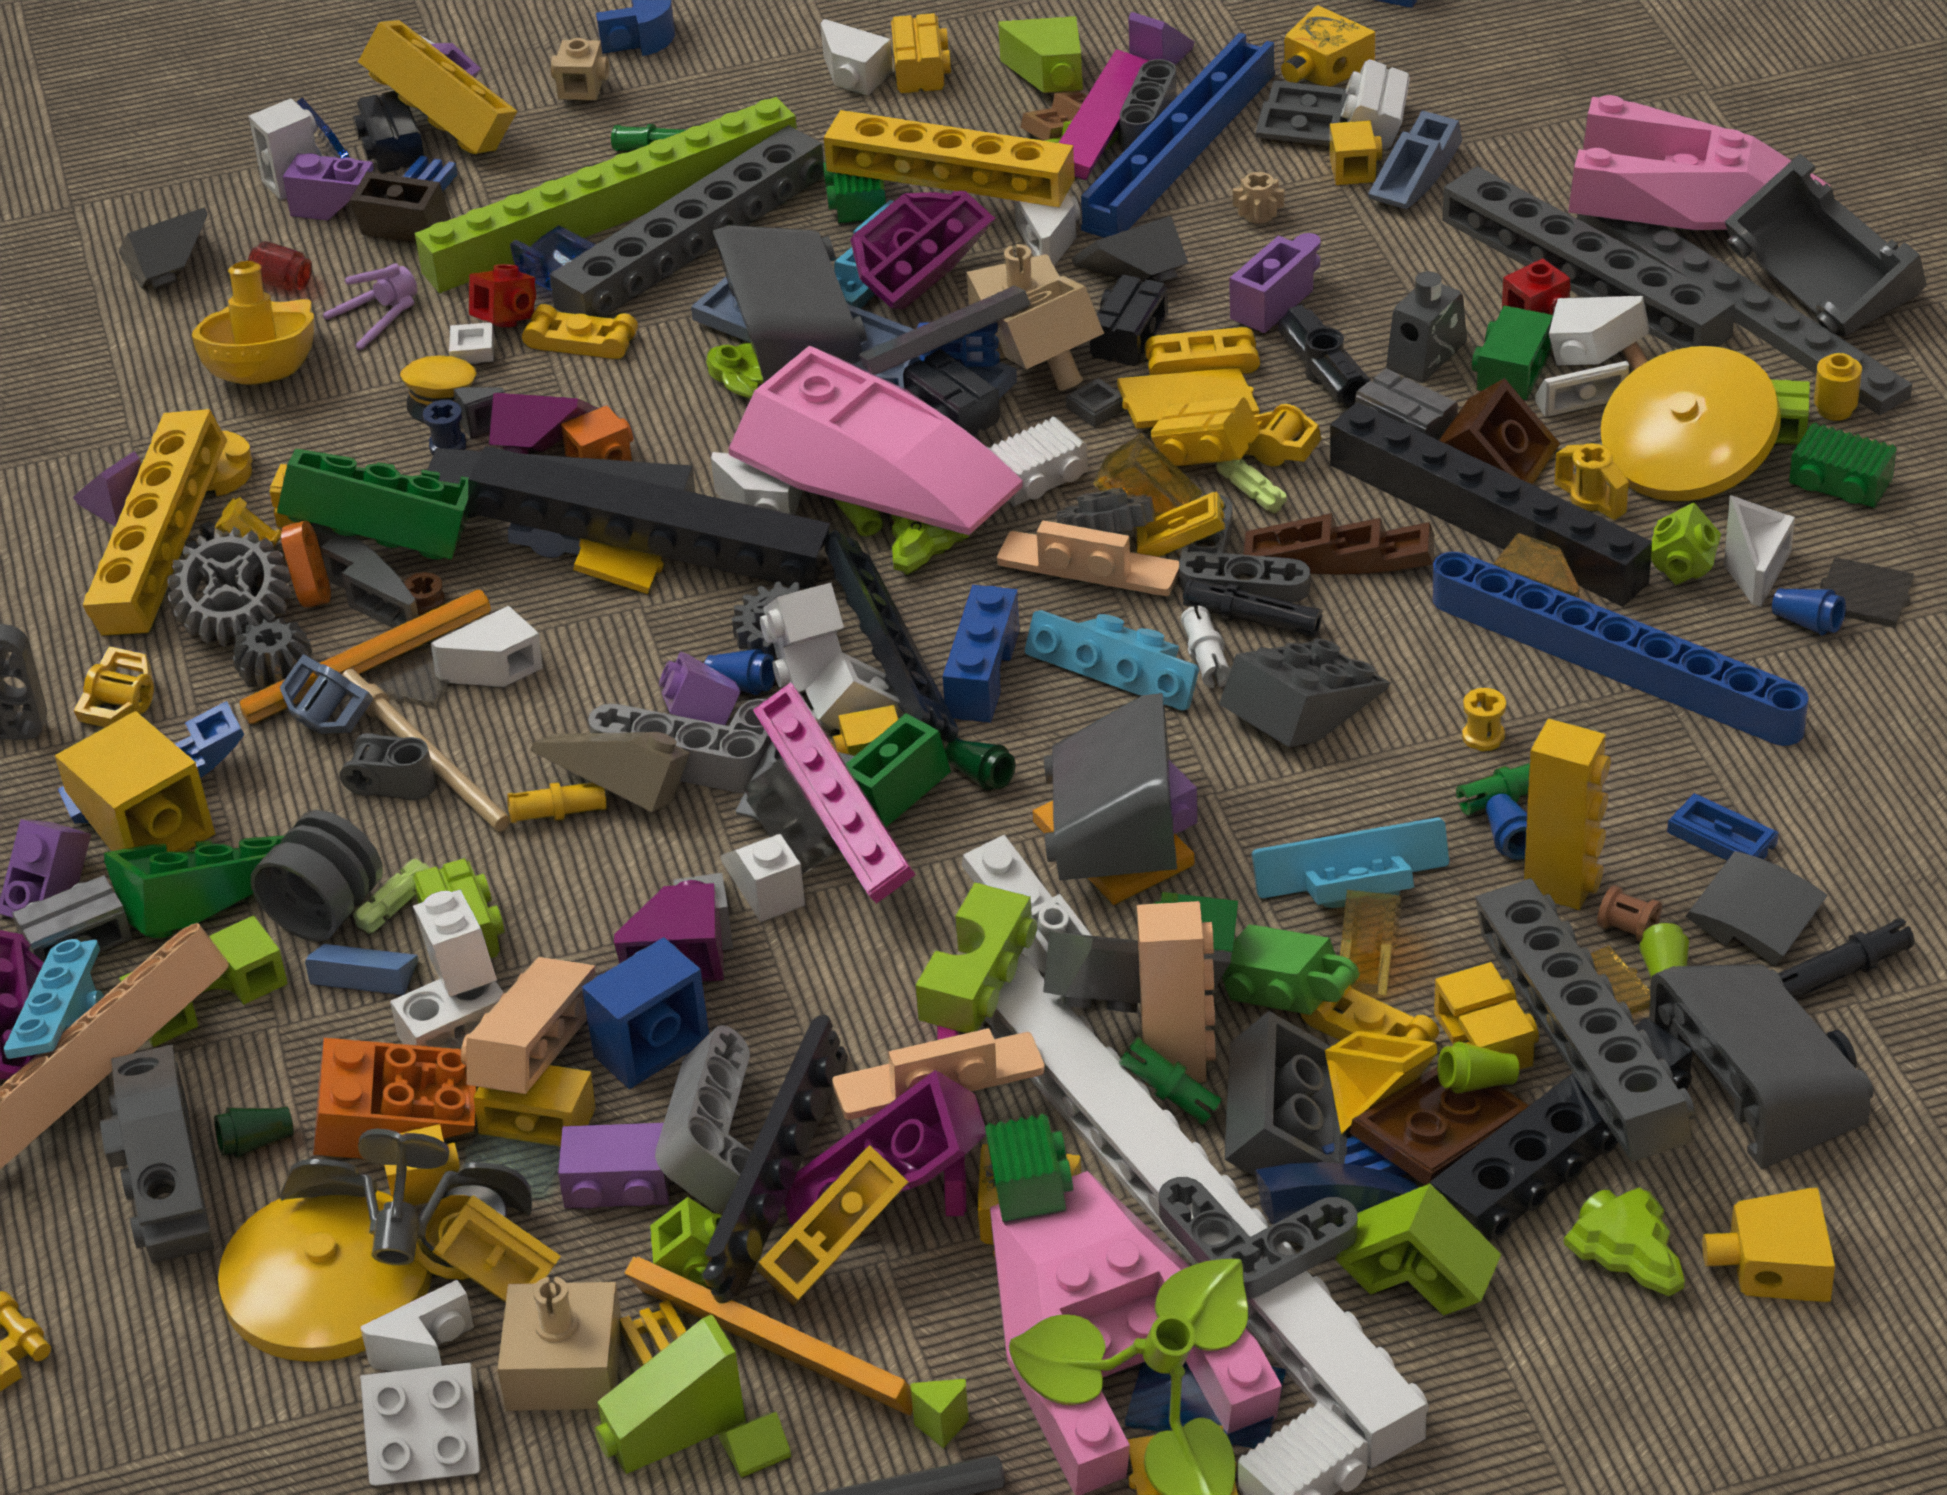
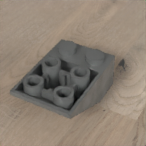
M1314 639L1313 642L1287 643L1286 646L1271 649L1260 647L1257 651L1236 654L1219 705L1286 746L1294 747L1320 741L1387 690L1390 682L1377 675L1375 668L1369 663L1350 659L1340 653V647L1335 643L1325 639Z

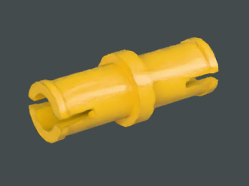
M559 782L549 783V788L507 793V805L511 823L553 816L554 821L564 820L565 814L606 810L605 789L593 782L560 786Z

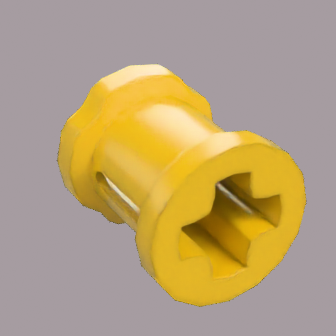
M1474 689L1467 693L1463 700L1464 712L1467 714V724L1462 730L1463 742L1468 747L1479 751H1492L1499 748L1501 742L1505 739V730L1501 725V716L1506 710V699L1501 692L1495 689ZM1478 702H1481V707H1477ZM1488 732H1491L1490 737H1487Z

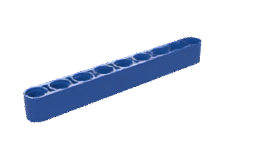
M1446 552L1436 557L1433 562V604L1443 612L1770 743L1790 746L1801 741L1805 735L1809 697L1807 691L1794 682L1465 553Z

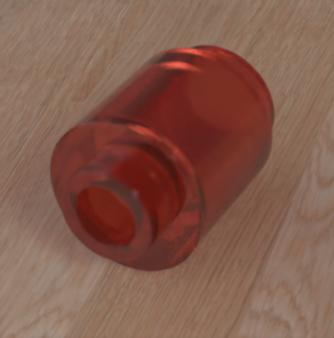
M263 241L254 247L248 257V261L256 262L262 266L260 269L262 283L287 291H291L293 288L297 290L304 289L312 275V262L310 259L305 258L302 252L269 241Z

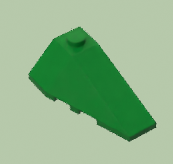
M285 835L244 838L239 841V848H232L225 844H212L211 840L195 841L194 851L167 852L166 844L144 845L104 852V863L115 893L123 905L128 923L146 937L164 938L171 936L173 930L199 923L253 894L251 873L275 845L280 844Z

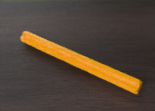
M476 589L320 662V664L327 665L340 674L347 669H354L358 674L364 673L489 614L491 611L489 600L482 590ZM313 673L310 675L294 698V704L302 701L318 676ZM285 679L241 699L239 702L240 709L249 724H255L288 708L280 690V686Z

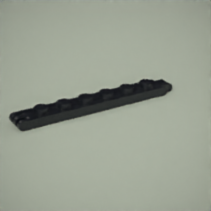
M837 530L832 531L825 544V552L835 570L833 575L843 586L848 596L846 602L856 612L860 620L859 628L868 636L873 646L872 654L882 664L887 674L885 676L886 682L896 692L900 701L898 703L899 708L904 714L907 713L939 730L942 740L948 743L953 742L958 735V726L870 555L862 551L858 541L850 537L846 538L844 534Z
M820 1015L811 1021L705 1251L709 1262L703 1272V1278L706 1284L712 1287L711 1293L718 1303H726L745 1290L754 1268L761 1258L762 1250L770 1232L777 1222L778 1214L787 1194L793 1186L803 1158L809 1150L815 1131L824 1116L825 1109L834 1091L832 1079L834 1076L841 1075L848 1060L844 1047L839 1046L841 1041L836 1031L832 1030L833 1024L827 1015Z

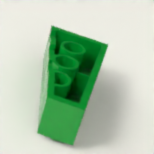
M295 448L286 467L277 513L288 516L295 523L308 521L310 524L316 523L331 527L334 532L340 535L355 536L358 534L373 538L378 544L385 547L397 548L403 546L418 550L421 555L430 559L453 558L468 517L469 477L461 476L459 484L439 481V472L421 469L420 475L408 476L400 474L395 469V465L377 462V464H369L365 468L356 467L357 462L351 457Z

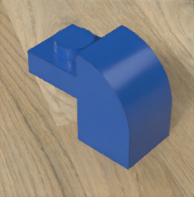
M631 0L632 7L597 12L596 20L602 54L640 48L642 56H646L667 47L675 37L672 1Z

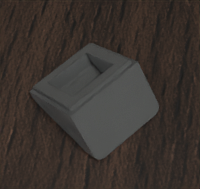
M461 387L454 389L455 402L460 405L462 410V418L459 422L470 438L490 432L493 393H505L502 387Z

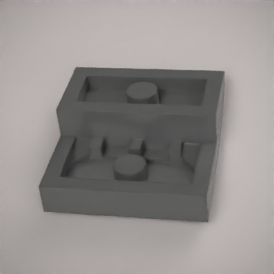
M1274 80L1269 99L1264 101L1255 132L1256 137L1330 146V123H1343L1347 121L1346 118L1341 117L1342 109L1348 96L1346 88Z
M1734 851L1685 917L1723 945L1727 946L1731 939L1736 937L1773 966H1776L1828 895L1798 875L1776 864L1749 854Z

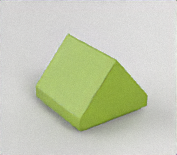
M966 1379L911 1383L914 1425L944 1449L969 1421Z
M777 1411L764 1414L718 1434L721 1444L741 1478L792 1457Z

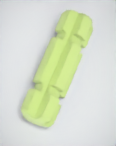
M1242 458L1241 460L1217 462V471L1225 478H1229L1235 486L1250 498L1255 499L1265 510L1277 513L1287 501L1284 491L1274 486L1270 480L1251 465L1248 466Z
M418 859L410 860L401 868L400 872L402 875L396 873L370 896L371 903L369 900L365 901L354 911L355 925L368 934L374 933L386 922L383 917L386 919L391 918L416 895L413 882L415 872L429 869L430 867Z

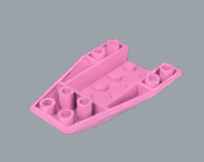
M808 346L754 391L729 446L730 456L797 489L967 535L976 530L1023 487V480L991 450L966 430L911 392L812 346Z

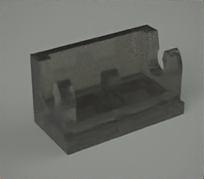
M781 759L774 762L771 768L745 786L744 791L748 796L746 801L770 837L778 834L782 835L800 862L802 875L839 850V847L794 775Z

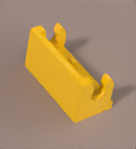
M474 1195L464 1205L432 1251L505 1303L508 1284H536L539 1280L548 1276L561 1257Z

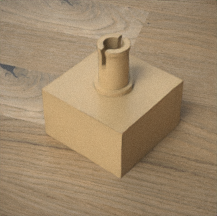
M1016 244L1017 257H1014L1011 245L1004 251V264L967 272L969 305L1014 285L1028 292L1059 278V275L1048 254L1031 257V249L1028 246ZM999 343L996 351L999 352L1001 360L1006 357Z
M1061 276L1026 292L1031 305L1022 311L997 321L998 332L996 333L1005 357L1024 369L1031 368L1047 360L1059 391L1072 388L1083 381L1070 349L1104 334L1086 287L1072 279Z
M545 1277L536 1284H508L497 1369L506 1411L598 1409L597 1401L617 1386L622 1336L619 1319L622 1316L616 1282L566 1283L563 1279L555 1277L554 1283H550V1278Z

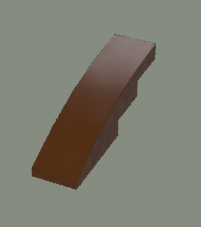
M1332 513L1246 531L1243 555L1300 560L1310 568V574L1344 575L1389 572L1433 565L1435 535L1430 522L1386 531L1381 518L1337 526Z

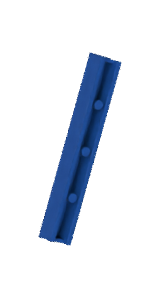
M1239 32L1081 195V231L1106 238L1129 230L1275 76L1274 42L1266 41L1259 47L1246 43V34Z

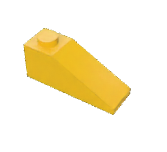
M869 1145L758 1262L755 1270L795 1306L906 1186L908 1181Z

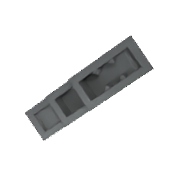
M316 523L311 524L318 540L329 582L346 590L350 608L392 628L419 616L416 600L400 577L372 549L354 536L340 535L334 532L331 527Z

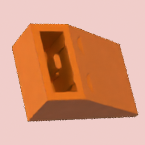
M324 1038L318 1082L313 1155L364 1159L358 1151L359 1138L364 1132L371 1129H388L403 1133L440 1124L443 1139L473 1132L475 1127L473 1097L476 1093V1086L467 1085V1065L461 1062V1049Z

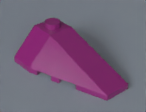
M934 1070L797 1172L793 1186L784 1201L790 1225L793 1226L869 1145L908 1181L900 1192L920 1186L933 1179L966 1155L986 1136L985 1125L976 1095L939 1071Z

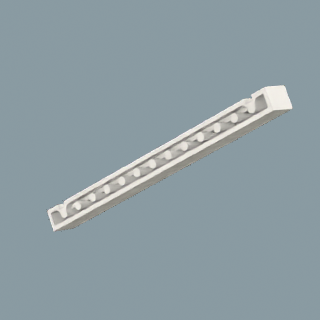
M1020 954L1013 980L1010 983H1004L999 992L998 1004L991 1018L985 1017L982 1024L988 1022L992 1027L995 1039L1024 1032L1032 1034L1045 1064V1072L1043 1075L1030 1078V1080L1191 1264L1195 1265L1198 1262L1169 1231L1159 1217V1190L1170 1179L1189 1177L1203 1184L1250 1237L1268 1228V1223L1263 1214L1256 1208L1251 1209L1239 1196L1233 1181L1227 1175L1221 1176L1209 1163L1207 1154L1202 1146L1197 1142L1191 1143L1181 1132L1173 1114L1169 1110H1162L1154 1102L1145 1083L1140 1078L1134 1079L1124 1067L1118 1064L1120 1057L1112 1047H1105L1095 1036L1089 1021L1082 1015L1078 1017L1069 1006L1060 1005L1061 995L1043 992L1044 978L1040 975L1036 963L1030 956ZM1191 1203V1204L1185 1205V1206L1191 1211V1220H1192L1194 1217H1193V1215H1192V1203ZM1208 1231L1199 1236L1202 1242L1210 1245L1222 1243L1228 1238L1219 1231ZM1287 1242L1279 1243L1275 1246V1250L1281 1254H1296L1293 1247ZM1305 1271L1270 1291L1247 1300L1248 1321L1246 1327L1315 1405L1318 1401L1323 1402L1368 1442L1367 1465L1371 1469L1426 1439V1413L1429 1407L1423 1392L1416 1384H1408L1395 1369L1394 1363L1386 1350L1382 1347L1376 1348L1363 1334L1356 1317L1349 1311L1343 1312L1331 1298L1327 1286L1319 1277H1312Z

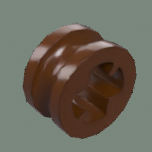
M428 572L416 573L404 581L405 586L416 600L418 615H423L445 604L443 584L438 575Z

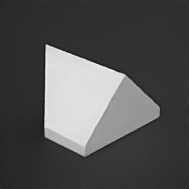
M1730 495L1724 566L1752 605L1762 607L1791 553L1795 517Z

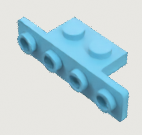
M1043 610L1033 613L1025 646V653L1027 655L1140 696L1163 693L1165 705L1182 711L1190 708L1199 667L1176 658L1179 646L1164 641L1162 633L1145 628H1140L1137 631L1123 626L1124 621L1122 619L1106 614H1098L1096 619L1076 623Z
M1440 817L1259 848L1253 850L1252 860L1256 892L1260 898L1307 891L1317 905L1323 904L1324 907L1339 908L1351 904L1354 898L1371 896L1374 899L1394 898L1400 894V890L1414 888L1412 872L1445 867L1449 864L1445 822Z
M70 939L60 942L50 949L4 1046V1052L8 1059L54 1051L62 1033L104 997L100 990L96 991L90 974L100 951L97 940L80 942L77 939Z

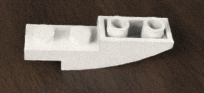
M1005 835L963 855L962 867L974 883L1031 896L1032 918L1037 920V932L1030 948L1024 947L1022 953L1024 956H1030L1042 973L1045 974L1050 931L1091 935L1060 894L1052 898Z

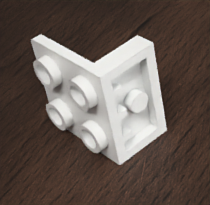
M471 1363L360 1376L368 1475L372 1486L427 1481L480 1473L481 1465L474 1393L479 1392L477 1370Z

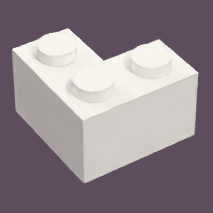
M831 583L779 596L763 607L765 615L760 616L761 630L767 643L773 642L778 660L773 661V670L780 688L785 687L791 682L800 693L806 692V689L841 651L836 633L843 629L844 625Z

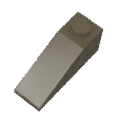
M655 731L552 734L533 742L530 749L531 752L650 812L672 803L690 752L676 746L677 741L673 737Z

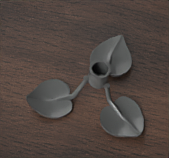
M379 1128L367 1130L360 1136L358 1151L368 1162L381 1165H397L393 1201L385 1203L383 1210L379 1211L375 1194L378 1185L372 1177L366 1174L359 1175V1170L356 1166L335 1160L306 1159L295 1163L288 1173L280 1197L281 1201L326 1195L366 1197L371 1221L369 1233L374 1235L371 1256L376 1261L388 1265H407L414 1261L417 1238L425 1239L427 1225L445 1192L455 1187L471 1184L486 1186L501 1196L505 1206L522 1211L528 1216L532 1209L531 1187L524 1176L518 1171L499 1164L472 1162L461 1165L459 1172L447 1171L444 1173L419 1218L415 1214L416 1208L412 1204L403 1202L407 1166L420 1169H432L443 1166L448 1161L449 1148L444 1142L432 1136L418 1133H405L401 1135L397 1131Z

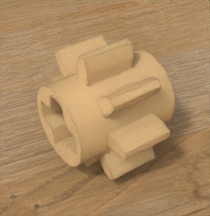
M1264 172L1250 173L1244 179H1240L1241 188H1233V206L1238 207V216H1244L1245 220L1250 223L1262 224L1269 222L1273 217H1277V208L1284 207V189L1279 188V180L1273 179L1270 174Z

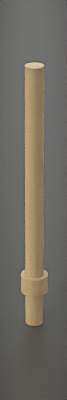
M347 669L342 673L349 681L368 691L374 698L365 711L367 715L377 717L397 737H416L425 741L434 772L497 832L504 831L510 825V817L389 703V696L376 684L367 683L354 669Z

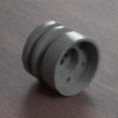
M313 810L304 813L294 827L285 834L280 844L275 845L251 873V888L260 906L283 929L302 939L319 942L329 939L349 917L354 907L359 906L367 894L378 884L383 877V864L374 845L350 821L332 812Z

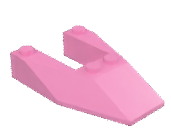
M1605 95L1600 98L1592 97L1587 116L1583 150H1578L1574 166L1568 213L1690 230H1727L1725 221L1792 160L1754 136L1744 134L1738 130L1722 128L1638 103L1624 101L1622 98L1614 95ZM1812 173L1810 174L1813 180L1816 179L1823 186L1826 184V182L1820 179L1819 177L1815 176Z
M1088 1171L1072 1176L1074 1191L1064 1193L1066 1211L1002 1222L999 1204L990 1207L1007 1362L1075 1495H1083L1126 1478L1130 1444L1102 1390L1094 1400L1080 1405L1055 1403L1034 1391L1020 1376L1009 1352L1011 1339L1023 1334L1041 1320L1051 1316L1076 1315L1089 1320L1098 1328L1103 1335L1106 1346L1102 1360L1110 1359L1133 1345L1135 1339H1146L1153 1323L1158 1318L1155 1312V1300L1159 1289L1169 1277L1178 1271L1190 1267ZM1245 1328L1239 1340L1226 1349L1205 1351L1195 1346L1192 1347L1186 1362L1219 1424L1223 1425L1224 1432L1228 1437L1277 1418L1282 1385L1258 1341L1247 1328ZM1137 1354L1113 1370L1101 1371L1102 1378L1145 1362L1143 1355Z

